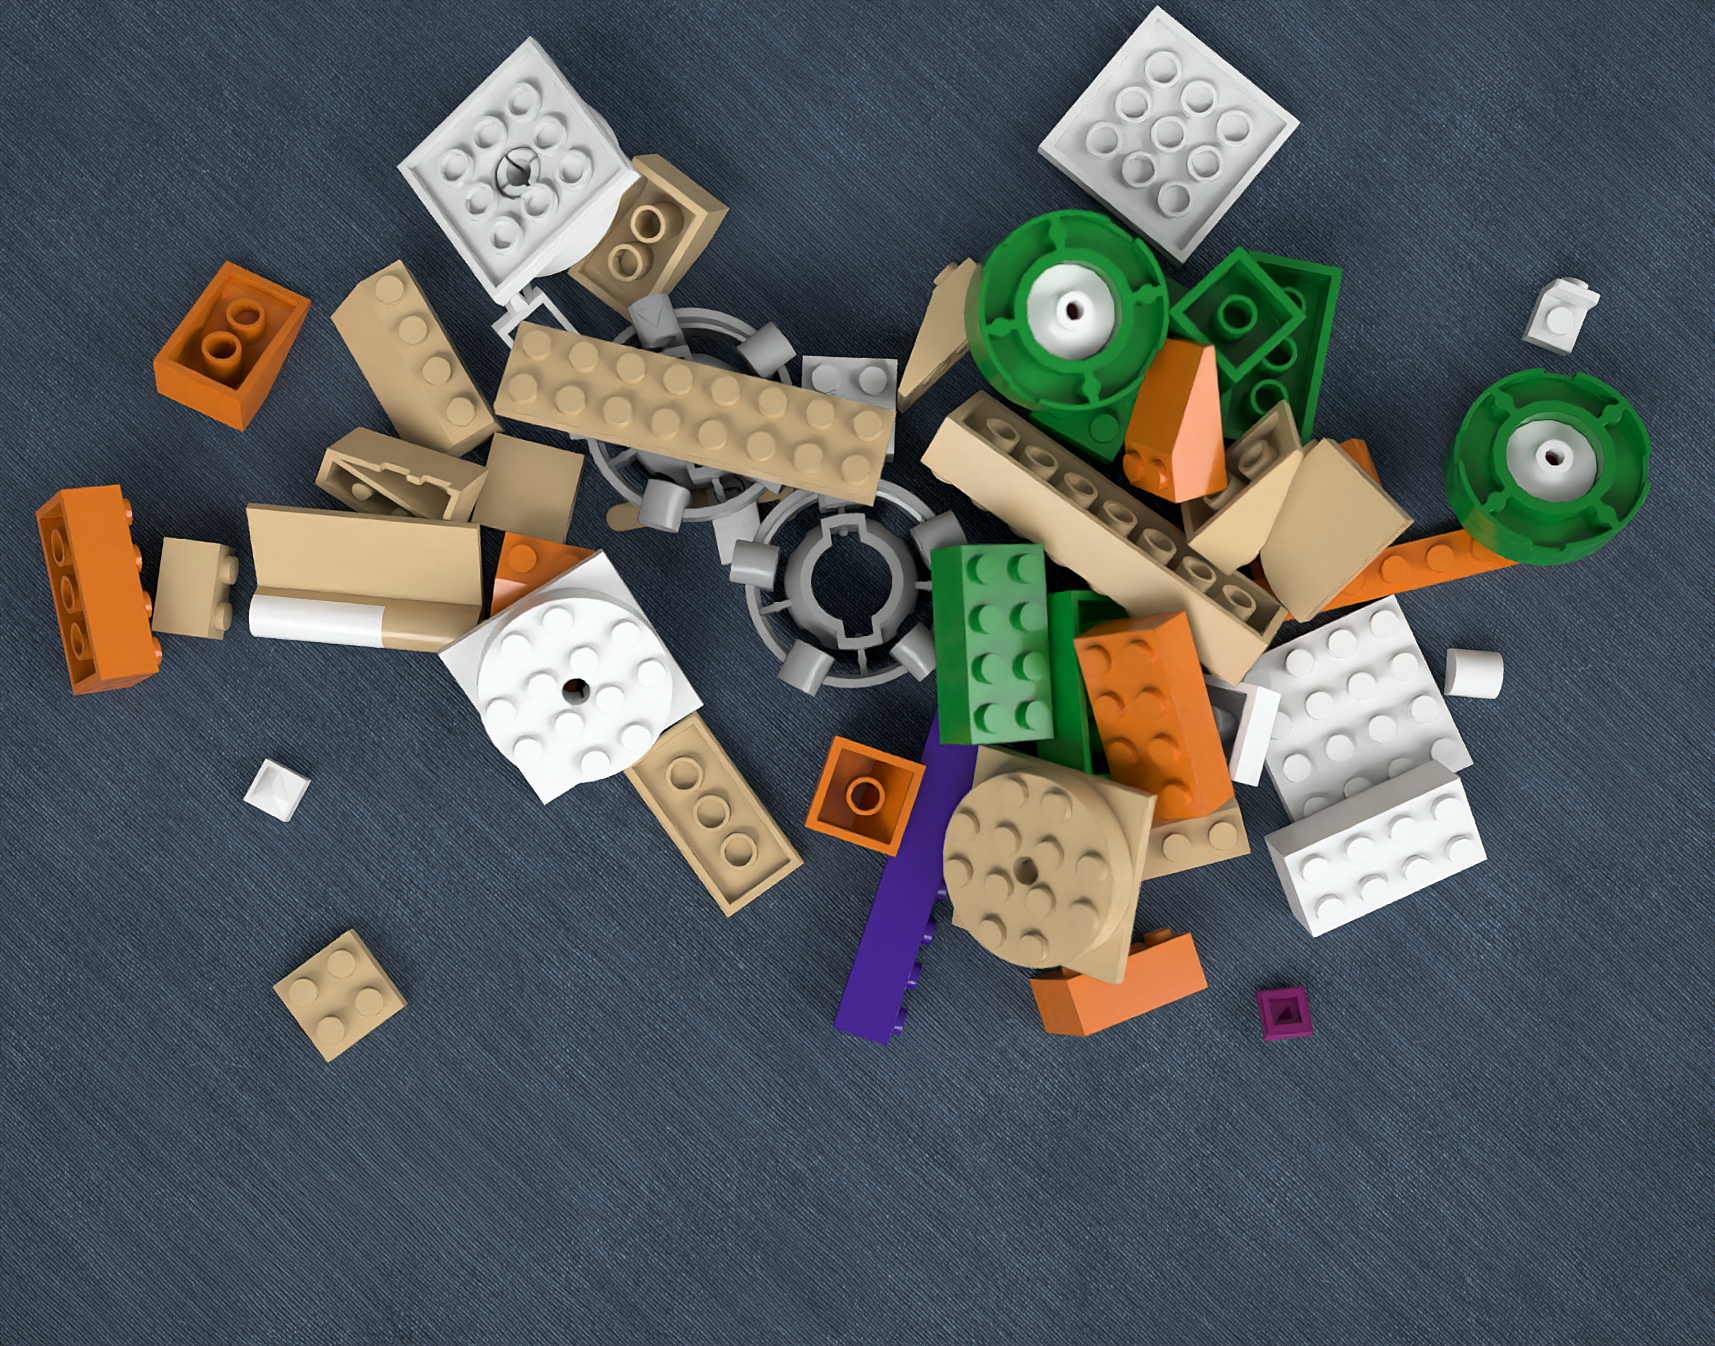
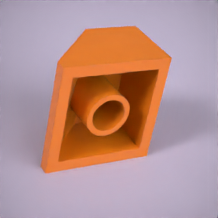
M833 735L804 820V826L896 857L926 766Z

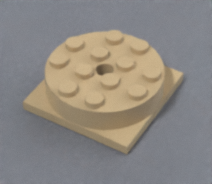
M991 743L980 744L972 790L955 809L944 841L943 875L954 906L951 924L968 930L983 947L1010 963L1029 968H1048L1061 965L1114 986L1122 983L1156 795Z

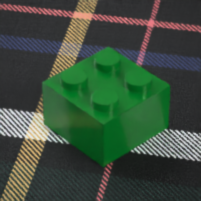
M1239 245L1168 311L1169 325L1167 333L1214 345L1218 388L1225 394L1302 323L1307 316Z

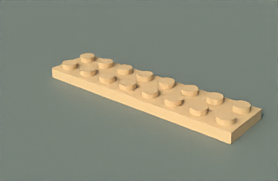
M522 320L520 321L493 406L495 414L869 506L874 504L896 417V411Z

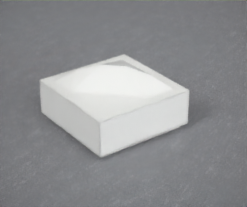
M266 758L243 800L284 822H288L311 780L271 758Z

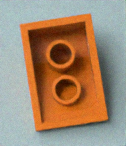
M226 260L154 358L153 365L157 392L244 432L266 400L308 314L311 300Z
M1167 334L1163 349L1157 351L1150 367L1144 374L1145 379L1140 385L1124 438L1126 455L1123 457V469L1130 485L1179 503L1228 488L1214 345Z
M505 532L495 576L490 618L596 551ZM579 678L568 680L564 684L563 689L569 692H576Z

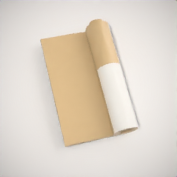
M249 503L246 507L258 584L249 610V627L251 634L255 637L438 653L439 649L486 621L479 523Z

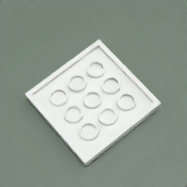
M1157 5L1043 140L1037 152L1180 268L1294 132L1300 121Z
M1394 594L1262 653L1240 681L1281 694L1264 765L1292 824L1434 759L1453 773L1474 764Z

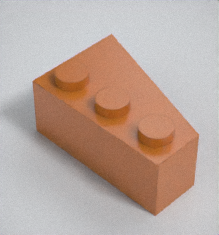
M1163 927L1145 933L1143 935L1144 941L1129 946L1124 980L1116 986L1061 966V969L1029 979L1046 1033L1085 1037L1207 988L1208 985L1190 932L1172 933L1170 927Z

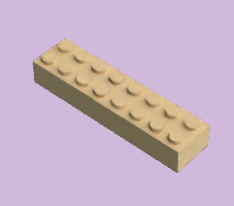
M982 389L945 418L920 460L931 469L933 475L940 481L953 484L967 494L975 506L984 511L992 512L1006 522L1014 534L1023 539H1029L1035 544H1043L1044 550L1053 562L1073 570L1086 580L1092 590L1102 595H1108L1122 605L1130 617L1185 610L1198 660L1204 664L1206 670L1212 676L1220 680H1226L1235 687L1267 648L1289 612L1276 597L1239 571L1235 570L1231 575L1227 576L1187 544L1184 532Z

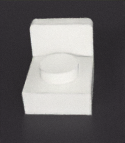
M1563 277L1553 280L1541 289L1522 340L1562 356L1570 354L1586 313L1590 308L1597 305L1600 294L1588 290V285L1579 279Z

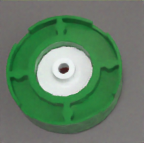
M1062 210L1036 217L1007 233L994 243L982 257L971 277L964 307V326L970 351L978 368L988 382L1006 398L1022 407L1042 413L1068 414L1108 405L1130 393L1145 379L1143 375L1150 367L1157 351L1163 349L1169 325V298L1159 264L1139 237L1133 239L1124 230L1111 223V218L1105 215L1084 210Z
M1545 367L1527 369L1506 376L1487 388L1475 400L1448 443L1444 459L1443 477L1447 498L1454 514L1465 530L1476 541L1495 554L1515 562L1538 566H1552L1571 563L1593 554L1609 542L1636 515L1644 503L1651 485L1647 481L1648 457L1652 454V447L1648 433L1637 412L1612 387L1582 372L1576 371L1573 376L1559 373H1544Z

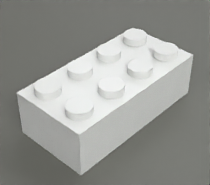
M1436 759L1264 836L1292 913L1313 938L1487 859L1460 777Z

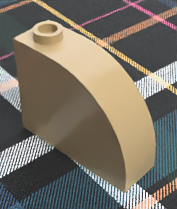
M1323 438L1320 442L1313 439L1302 448L1304 454L1266 543L1260 549L1262 566L1272 591L1299 623L1310 621L1414 522L1395 500L1335 440Z

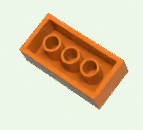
M120 484L60 490L39 508L35 514L73 695L131 687L159 672L158 665L162 661V651L158 639L152 637L148 619L152 615V604L148 592L142 591L139 572L142 570V556L139 547L136 544H132L129 526L132 524L130 502L127 498L122 497Z
M1185 610L1103 621L1073 639L1112 780L1116 783L1155 794L1156 799L1152 820L1207 817L1235 795Z

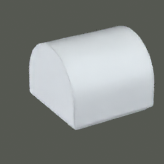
M1447 649L1444 695L1495 699L1501 690L1504 667L1501 654L1490 651Z

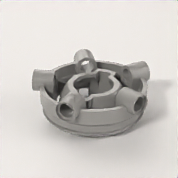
M666 293L649 295L632 303L628 307V312L633 325L612 341L613 343L741 373L733 365L708 354L691 353L684 336L718 338L738 346L736 350L739 360L753 377L792 386L790 376L784 364L792 359L796 353L785 336L771 321L756 331L745 322L719 311L703 308L673 309L669 296ZM569 433L571 440L587 439L595 463L605 478L626 500L640 508L637 522L666 532L678 533L681 521L703 522L729 516L752 504L768 489L779 495L787 486L743 475L744 479L752 484V486L740 495L727 501L725 490L721 484L734 478L737 473L709 466L696 468L692 462L635 448L623 451L612 459L608 447H619L620 445ZM638 459L640 464L653 477L660 478L663 473L673 478L676 484L648 479L643 495L634 489L621 476L618 470L629 466ZM714 487L720 504L703 508H692L694 498L689 490H703Z
M880 479L875 499L896 507L917 524V526L911 528L909 534L927 570H931L930 550L968 545L964 532L952 510L936 516L926 504L906 489L892 482ZM797 489L784 498L768 514L759 527L753 542L741 539L736 540L730 570L731 582L745 584L748 609L759 635L772 653L783 662L776 677L815 697L821 684L838 688H865L894 680L908 671L919 682L922 681L936 667L934 622L929 630L920 621L888 653L897 663L887 668L868 673L867 658L865 657L864 650L880 646L898 634L897 629L907 615L911 616L915 610L919 590L932 591V581L919 582V573L914 556L902 538L895 536L883 527L882 523L865 518V513H845V510L862 508L861 503ZM816 502L819 503L820 513L838 511V515L821 519V524L810 529L805 534V538L798 548L789 555L783 575L785 601L775 602L772 605L763 607L761 590L774 592L781 549L780 546L771 545L781 528L794 515ZM848 532H857L860 536V542L875 548L885 558L892 574L890 596L885 605L876 614L871 616L873 631L871 635L863 637L861 633H856L854 638H845L843 620L836 619L827 614L814 598L811 588L813 568L818 558L828 548L832 547L831 535L839 533L841 536H847ZM788 609L797 627L801 631L807 629L821 641V646L838 651H857L860 674L848 675L829 672L835 659L799 639L795 640L789 651L772 630L766 615L780 613L782 610Z

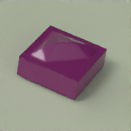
M1304 986L1257 991L1255 997L1264 1041L1312 1035L1313 1026Z

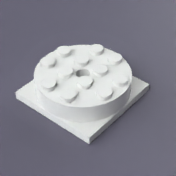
M531 36L397 166L495 303L501 306L509 302L533 278L561 272L589 254L608 231L617 212L621 195L641 177L620 149L616 136L607 121L600 113L582 100L542 46Z
M602 548L438 650L439 657L480 713L484 727L492 742L508 760L520 769L544 805L579 783L603 779L628 768L651 748L663 730L703 706V702ZM573 678L585 680L587 683L582 689L584 698L579 691H565L563 689L564 684Z

